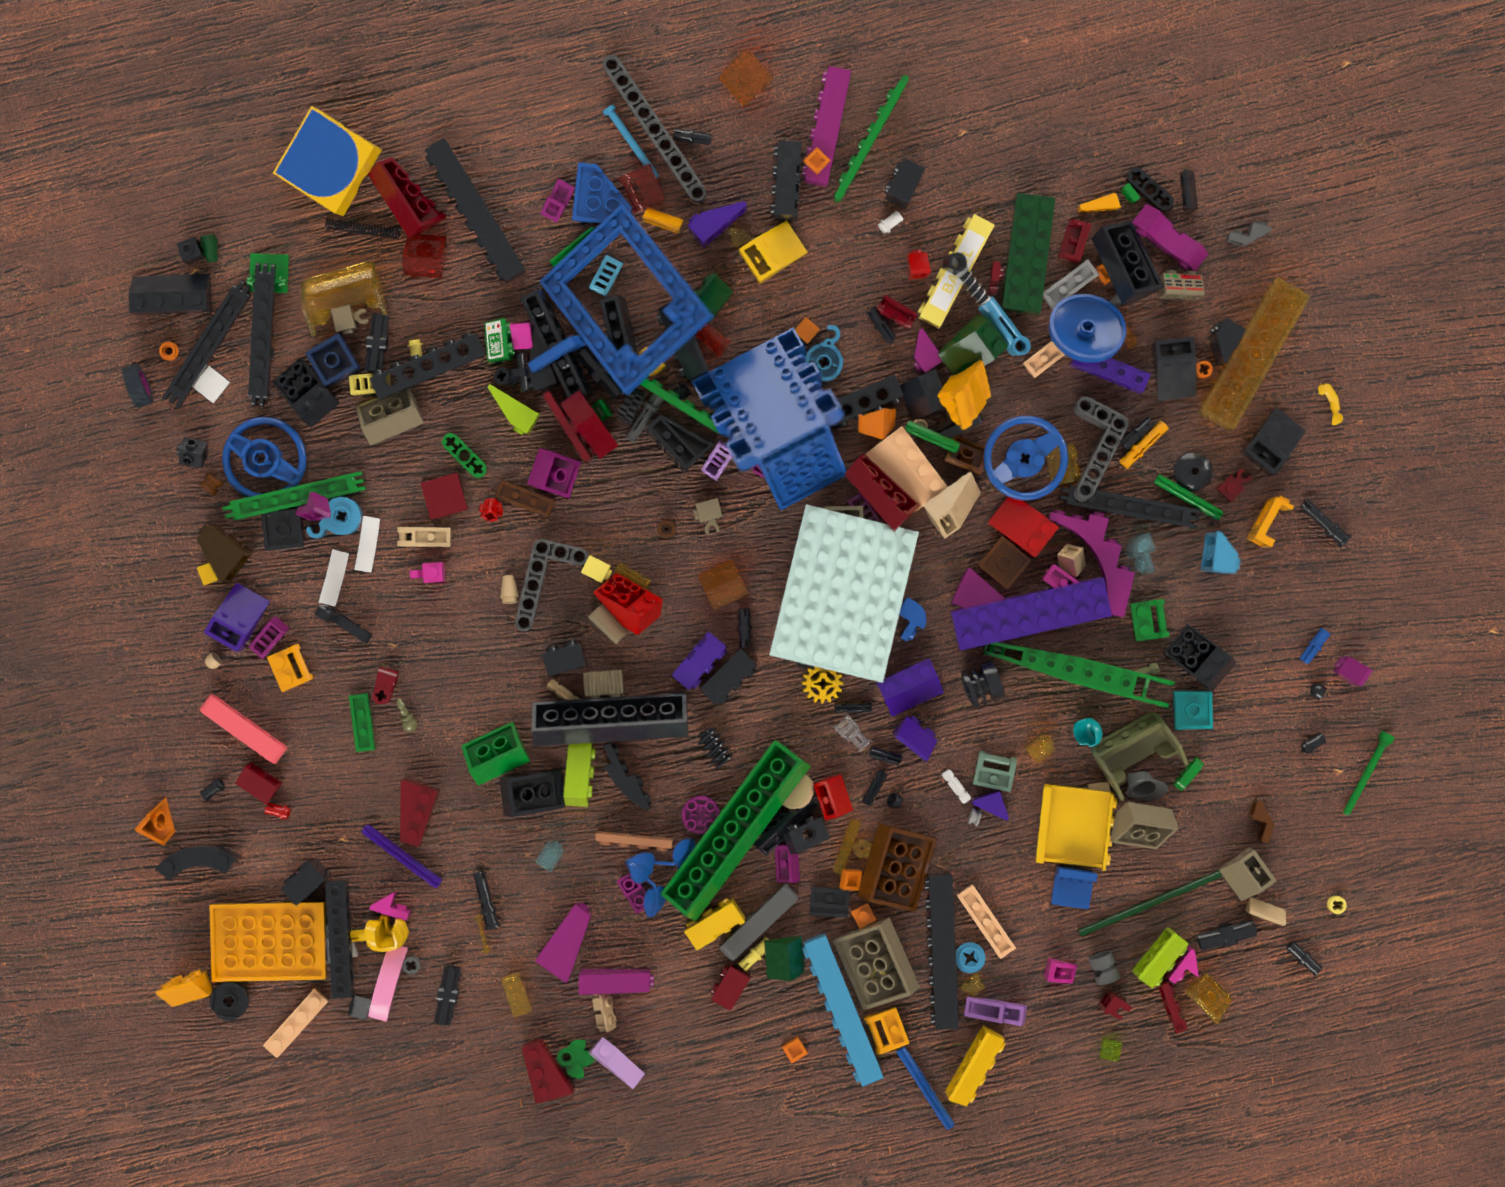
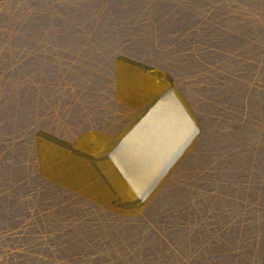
M368 261L308 278L301 283L302 312L312 336L316 335V325L326 323L330 318L331 309L346 305L354 306L366 302L368 307L374 309L381 308L383 316L387 315L385 296L373 262Z

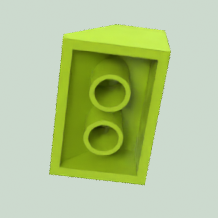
M1166 927L1132 969V972L1152 989L1154 986L1157 987L1164 979L1162 976L1167 971L1169 972L1176 964L1175 960L1186 953L1188 943L1169 927Z

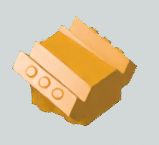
M978 360L965 371L950 376L937 395L942 406L949 412L952 421L957 426L960 425L962 430L972 425V420L979 415L986 405V400L991 397L983 361Z

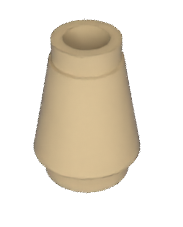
M503 576L500 595L502 603H517L519 594L514 576Z

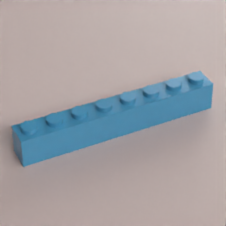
M823 933L804 941L803 953L806 959L810 957L812 965H809L813 976L817 975L819 982L816 983L820 994H825L827 1000L824 1001L828 1012L832 1011L834 1018H831L834 1028H839L841 1035L838 1038L842 1047L846 1046L848 1053L845 1055L849 1065L853 1064L856 1071H853L856 1082H861L863 1087L883 1079L882 1071L826 934Z

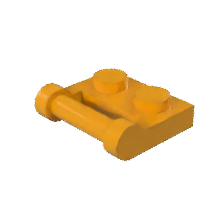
M299 643L267 657L281 692L314 679L312 673H309L301 655ZM293 653L303 676L302 678L298 679L288 654Z
M896 1006L864 1018L865 1024H868L875 1042L877 1055L910 1044ZM881 1020L889 1044L883 1045L875 1023L876 1021Z

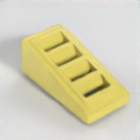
M372 374L350 375L351 395L374 394L375 390L369 379L373 377ZM390 375L386 378L388 385H391ZM364 379L368 380V389H365ZM357 380L360 382V390L357 388Z

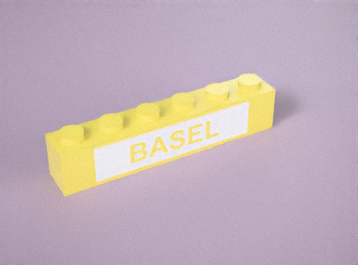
M975 214L972 219L967 218L963 226L966 229L963 236L959 234L954 243L957 246L954 253L960 252L965 255L969 271L972 269L994 227V224ZM953 258L952 265L955 268L958 265V261L956 258ZM942 268L936 276V279L939 280L936 286L932 285L927 293V296L930 298L927 303L923 302L918 310L920 313L919 319L938 329L941 327L963 283L960 278Z

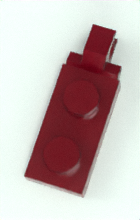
M1163 980L1157 987L1173 1030L1176 1034L1186 1031V1021L1180 1018L1179 1012H1181V1009L1173 997V994H1175L1174 988L1171 983Z

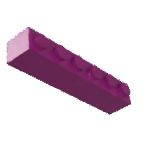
M829 66L828 72H823L822 83H825L824 90L819 91L818 101L821 102L820 109L815 110L814 120L817 121L816 128L812 127L810 139H813L812 147L808 146L806 157L818 147L831 161L818 175L807 165H804L802 177H805L804 183L827 187L851 75L850 70Z

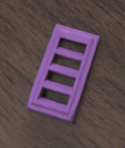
M721 440L701 469V471L716 481L732 458L731 454L727 455L720 450L721 447L730 453L726 444ZM716 453H719L720 455H722L723 457H725L726 460H724L723 458H721L720 456H718ZM713 458H716L717 460H719V461H720L721 463H723V464L721 465L720 463H718L717 461H715ZM710 463H713L714 465H716V466L719 467L720 469L718 470L717 468H715L714 466H712Z

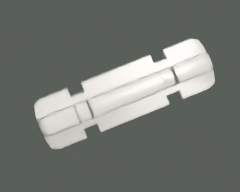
M947 769L942 773V777L945 781H948L955 794L959 795L958 798L961 802H968L971 796L967 791H964L965 788L954 777L952 771Z

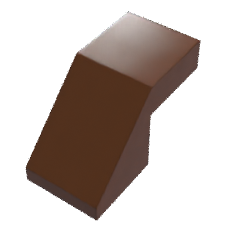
M1253 799L1248 817L1262 821L1257 840L1269 844L1274 824L1262 801Z

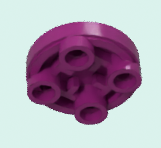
M702 795L695 796L685 803L682 809V821L689 831L695 834H705L720 814V810L713 799Z

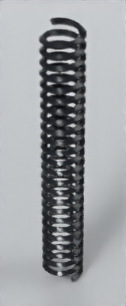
M328 218L325 220L324 227L330 230L347 231L348 233L354 232L363 235L369 234V236L390 237V239H398L401 231L399 228L397 236V228L386 227L385 234L384 226L382 234V226L379 233L378 225L376 233V225L373 232V224L371 225V232L370 224L368 225V231L367 224H365L364 231V223L362 224V230L361 223H359L358 230V222L356 223V229L355 222H353V229L351 230L352 222H350L349 228V221H347L346 226V221H344L343 225V220L340 224V220H338V223L335 220L334 223V219L331 222V219L328 221Z

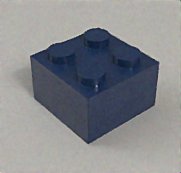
M339 333L305 352L323 385L327 388L332 387L362 369L345 339Z

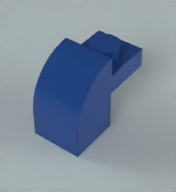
M906 597L901 604L899 615L909 622L899 638L907 642L908 639L912 640L916 635V626L921 629L925 628L926 614L918 603Z

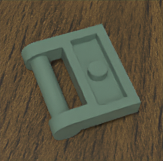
M979 750L972 784L1011 792L1017 758L1000 757L986 754L985 751ZM987 761L1009 766L1007 772L984 767L983 763Z

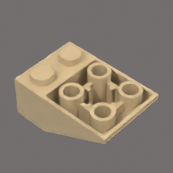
M969 472L923 505L932 524L944 539L961 528L981 492L972 473Z

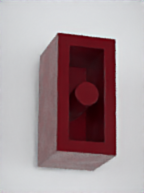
M730 964L728 968L726 966L723 968L720 974L722 979L719 984L715 983L710 990L712 994L711 1000L729 1011L732 1010L750 980L748 973L733 964Z

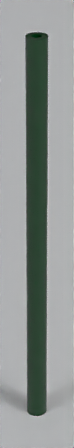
M1219 870L1078 929V932L1082 937L1222 877Z

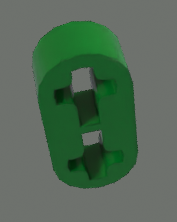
M1195 757L1176 778L1173 785L1180 791L1185 789L1202 769L1204 763Z

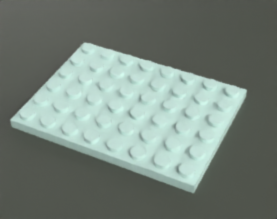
M806 505L769 655L883 683L919 532L900 527L893 531L888 524Z

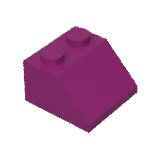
M539 448L527 485L569 498L581 462Z

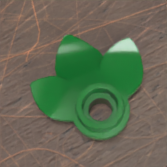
M574 1040L568 1047L562 1048L557 1054L558 1063L566 1068L568 1075L578 1079L584 1078L583 1067L595 1061V1058L589 1054V1051L584 1050L585 1040ZM569 1054L570 1059L567 1061L564 1060L563 1055Z

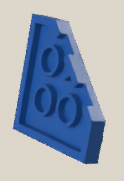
M578 162L572 221L601 224L621 204H624L630 212L632 211V207L597 164Z

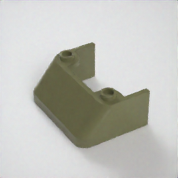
M1153 712L1106 736L1099 744L1091 748L1096 762L1121 802L1125 800L1119 788L1126 781V774L1123 770L1157 752L1161 758H1170L1177 754L1185 766L1189 764L1180 742L1161 717Z

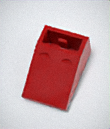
M618 573L594 591V595L622 627L636 635L643 632L661 615L662 598Z

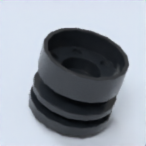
M991 659L979 664L980 673L978 674L973 667H970L971 677L968 676L966 670L960 671L963 689L975 709L980 707L978 698L981 699L983 705H987L986 695L988 694L993 701L1006 697L1002 682Z

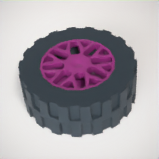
M136 363L122 368V378L135 407L141 408L154 402L152 391L141 366Z

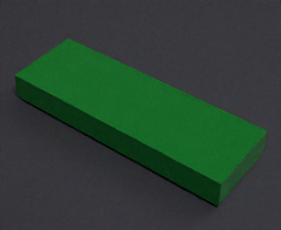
M369 693L349 695L356 752L376 750Z

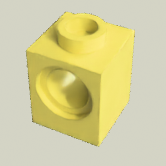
M589 555L581 573L603 583L604 580L607 581L612 570H610L611 565Z

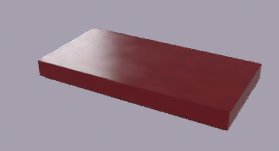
M549 391L543 394L544 399L583 461H591V455L577 433L570 426L569 420L554 396Z

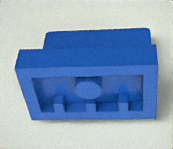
M1056 866L1051 903L1054 905L1089 909L1093 881L1097 882L1098 874L1089 870Z

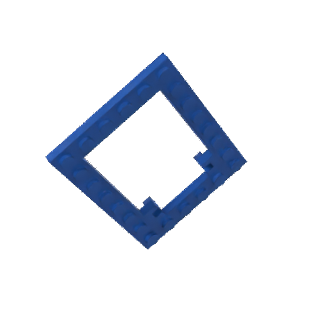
M621 204L539 281L618 386L627 395L714 317L624 204ZM621 233L674 299L663 311L675 323L640 356L632 352L633 348L628 343L618 351L567 285Z

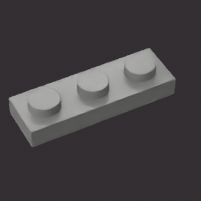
M1086 260L1043 292V298L1053 310L1061 300L1072 296L1095 279L1099 273L1090 261Z

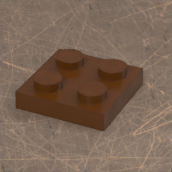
M1001 536L977 566L1007 590L1032 560L1005 537Z

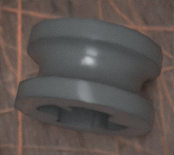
M409 956L403 962V970L407 974H415L421 967V961L416 956ZM412 961H415V966H417V968H412L410 970L408 968L409 964H407V962L411 963Z

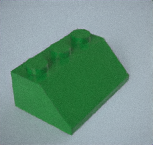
M513 721L461 745L469 773L478 786L530 762L526 747Z

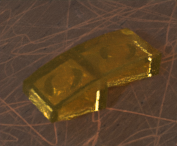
M519 972L501 978L513 1017L531 1012L532 1010Z

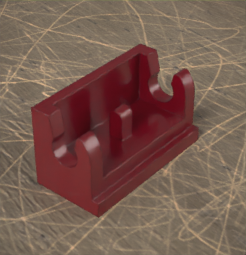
M1076 219L1068 221L1058 258L1075 263L1081 261L1091 223Z
M252 762L245 766L235 782L236 785L266 805L274 798L283 784Z
M1109 989L1098 1004L1104 1013H1109L1117 1019H1123L1121 1015L1117 1014L1119 1008H1123V1010L1128 1012L1132 1009L1126 1000Z

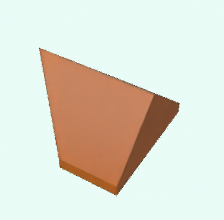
M884 408L866 415H858V432L882 440L886 438L896 424L895 408Z
M166 798L153 808L134 829L136 832L163 846L176 832Z

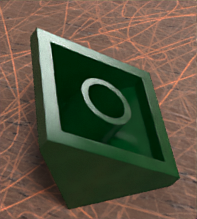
M801 935L764 940L767 978L791 982L805 973Z

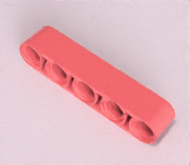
M213 694L209 695L199 709L205 716L274 764L279 761L287 749L279 740Z

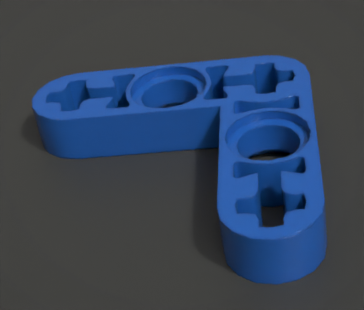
M580 335L569 337L528 363V366L532 373H535L564 354L581 350L588 345Z

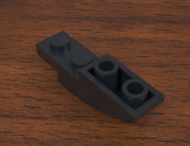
M612 742L604 744L603 747L611 763L605 765V769L615 785L636 805L646 811L649 810L652 800L648 793L644 794L642 786L644 784L640 775L636 776L635 773L627 776L629 770L624 761L621 762L618 757L621 754L616 744L613 745Z

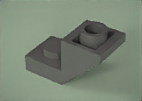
M1256 221V223L1253 222L1249 225L1246 236H1244V232L1234 230L1226 235L1225 242L1244 247L1269 233L1272 227L1267 226L1265 222Z

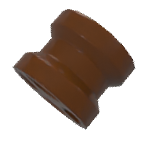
M208 472L206 479L201 481L199 486L215 496L218 487L222 486L224 482Z

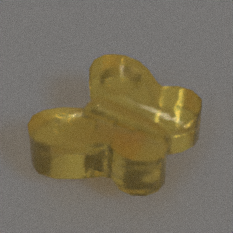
M973 973L971 981L963 983L961 989L964 992L971 993L973 997H977L978 992L985 989V985L980 982L978 973Z

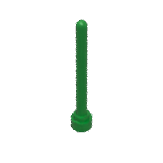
M1381 730L1378 736L1379 744L1343 810L1344 815L1348 816L1351 814L1386 746L1393 743L1394 736Z

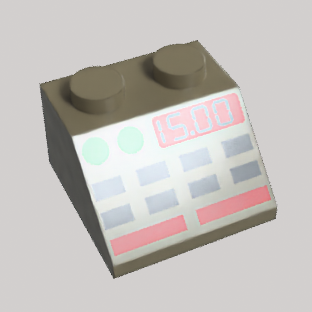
M1166 270L1159 277L1164 288L1159 290V299L1198 300L1205 295L1202 275H1196L1195 271H1185L1184 274H1177L1175 270Z

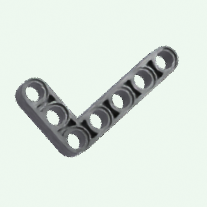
M1087 396L1080 398L1074 404V413L1104 431L1073 491L1075 499L1081 502L1088 500L1094 494L1128 427V420L1124 415ZM1080 403L1086 404L1088 410H1082L1080 408ZM1097 412L1103 413L1105 419H1099L1097 417ZM1114 421L1120 422L1121 429H1117L1114 426ZM1107 437L1112 439V446L1106 443L1105 439ZM1097 454L1103 455L1105 461L1100 462L1097 459ZM1094 471L1096 479L1090 478L1088 472ZM1080 487L1087 489V496L1081 494Z
M539 539L534 543L515 619V625L518 630L528 631L534 625L549 559L575 565H584L589 557L585 549L545 539ZM544 542L547 545V551L540 553L537 549L538 544ZM559 547H564L566 550V555L562 558L556 555V550ZM579 551L585 555V559L582 562L575 560V554ZM536 561H540L543 564V569L540 572H536L533 569V564ZM531 580L538 582V588L535 591L529 588ZM528 598L534 602L532 609H527L524 606V602ZM522 617L529 619L530 623L527 628H523L520 625Z

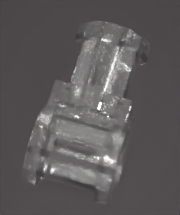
M846 713L844 715L845 718L833 727L848 742L851 741L860 753L869 745L871 740L867 739L860 732L861 729ZM855 737H858L862 741V743H860Z

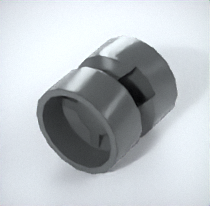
M1111 951L1101 952L1088 958L1091 969L1095 971L1093 975L1097 985H1106L1120 979L1118 968L1113 966L1115 960Z

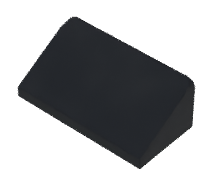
M1184 169L1180 173L1183 210H1197L1194 171Z

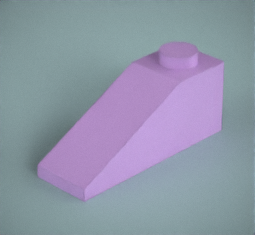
M601 1037L589 1052L593 1058L632 1089L635 1088L645 1075L644 1072L604 1037Z

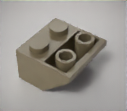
M1250 847L1218 869L1241 901L1263 892L1277 881L1256 851Z

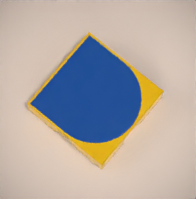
M311 106L273 174L333 213L344 216L356 196L362 180L370 172L382 149L362 136L351 132L343 124L323 111Z

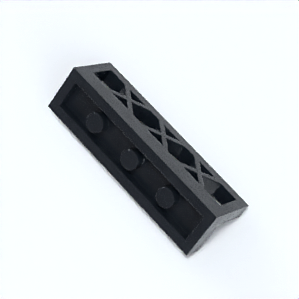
M814 795L805 807L791 809L788 813H783L786 806L782 805L773 817L777 818V823L774 826H769L768 823L763 830V836L754 842L757 849L767 856L785 840L782 833L787 831L788 826L795 823L798 825L804 822L803 819L810 817L821 807L819 800Z

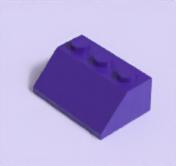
M929 658L885 677L883 683L876 681L891 716L944 693Z

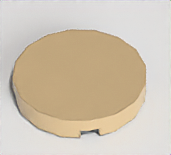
M805 774L783 803L784 806L789 809H800L810 802L814 791L813 781L808 775Z

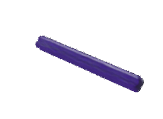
M369 824L364 826L361 831L362 834L432 887L437 888L442 880L372 826Z

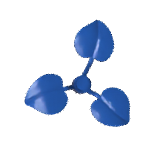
M693 838L684 839L675 846L673 862L655 861L654 855L649 852L638 854L626 860L632 880L638 884L646 880L652 886V889L648 890L644 897V909L648 917L651 918L657 914L666 902V899L660 895L664 887L658 886L656 888V884L648 878L653 872V865H676L677 869H679L695 848Z

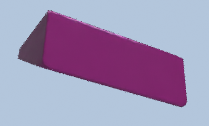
M779 844L775 848L776 883L799 882V853L790 854L787 844Z

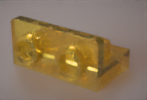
M1066 444L1068 466L1060 484L1078 482L1081 474L1080 468L1076 464L1077 450L1073 444ZM1059 446L1047 455L1051 481L1055 478L1060 466Z

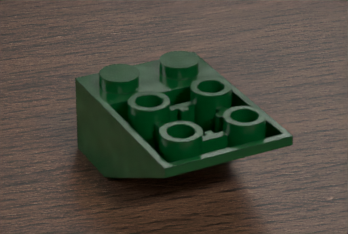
M715 272L705 277L700 291L695 290V294L714 316L708 321L709 324L733 294V291Z

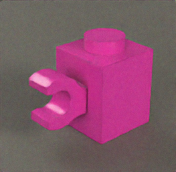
M444 562L422 564L423 570L410 571V579L423 578L424 583L446 581Z

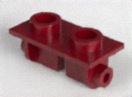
M887 295L883 297L876 309L880 311L879 314H883L890 319L893 318L895 322L909 329L918 315Z

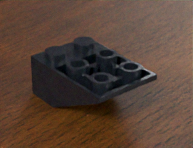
M1194 337L1151 343L1158 401L1196 396Z
M302 357L272 381L300 419L311 428L340 404L331 390L323 385L319 376Z
M1275 407L1240 452L1269 476L1275 475L1286 462L1306 430Z
M1189 624L1185 626L1164 652L1167 657L1210 692H1213L1236 664L1231 655Z

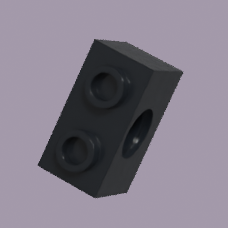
M813 815L803 819L804 823L800 825L795 823L787 827V831L783 832L782 835L790 854H798L830 839L822 817L814 818ZM804 829L808 832L806 839L803 837Z

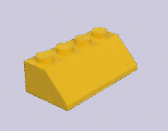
M982 1025L945 1090L948 1100L964 1106L974 1101L977 1095L976 1089L978 1086L983 1085L986 1080L985 1074L987 1070H991L996 1062L995 1056L1004 1049L1005 1039L1002 1035Z

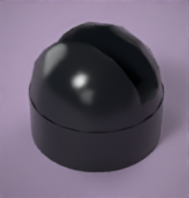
M682 383L674 389V392L680 395L679 400H684L691 394L689 388Z
M1315 684L1311 687L1310 693L1319 701L1327 688L1321 684Z
M892 792L887 798V806L898 809L902 807L901 803L904 800L901 795Z

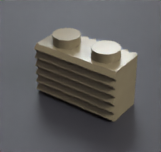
M622 670L583 673L585 696H589V699L601 698V695L606 694L609 697H620V693H624Z

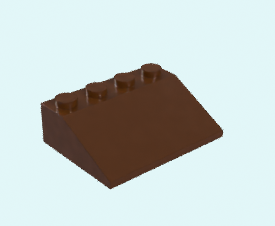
M879 822L857 896L868 902L916 912L937 839Z

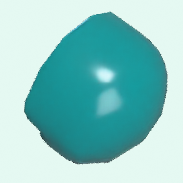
M1092 718L1081 719L1073 727L1074 737L1080 745L1093 747L1102 740V728Z

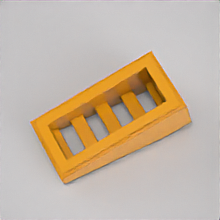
M1112 193L1080 204L1077 210L1078 212L1118 210L1121 206L1117 194Z

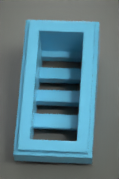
M606 255L589 286V290L607 298L623 263ZM607 262H609L617 266V268L613 269L607 266L606 264ZM606 269L612 272L613 275L610 276L604 273L603 270ZM600 276L610 279L609 283L600 279ZM597 282H599V283L605 285L606 288L603 289V288L597 286V285H596Z

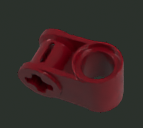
M379 667L372 693L375 703L387 704L390 702L397 684L399 671ZM384 691V695H387L386 699L380 701L381 698L378 696V693Z

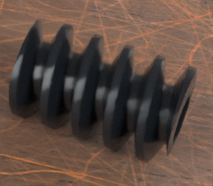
M709 727L694 738H701L698 745L705 744L702 751L709 750L706 757H713L710 764L717 763L718 765L714 769L716 770L730 761L733 753L726 754L729 747H722L725 743L724 740L718 741L721 734H714L717 728Z

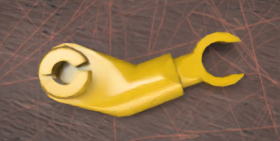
M1330 384L1319 385V394L1326 395L1330 402V409L1333 413L1332 425L1340 424L1343 421V416L1339 413L1340 405L1336 392Z

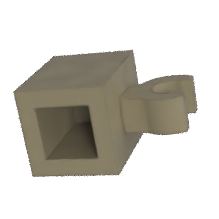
M351 305L331 309L336 332L343 336L354 334V330H358L356 321L361 324L369 323L368 319L361 320V315L367 313L366 309L354 312Z
M718 498L695 504L696 508L693 509L695 519H699L700 523L708 521L705 526V533L709 535L708 529L710 526H714L716 532H719V526L715 519L722 518L723 516Z

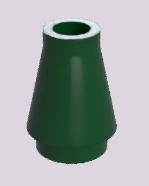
M215 234L200 236L199 243L207 263L219 261L218 238L216 239Z

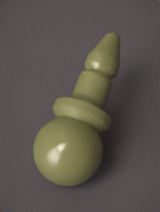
M398 698L397 707L400 709L402 727L406 732H413L417 728V721L413 718V714L408 712L404 702Z

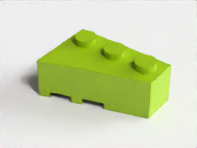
M592 743L568 744L564 787L566 806H589V797H592L590 778L594 777V767H591V764L596 756V748H593Z

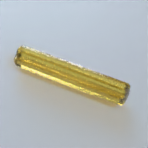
M850 820L833 868V872L837 874H842V869H845L860 827V821Z

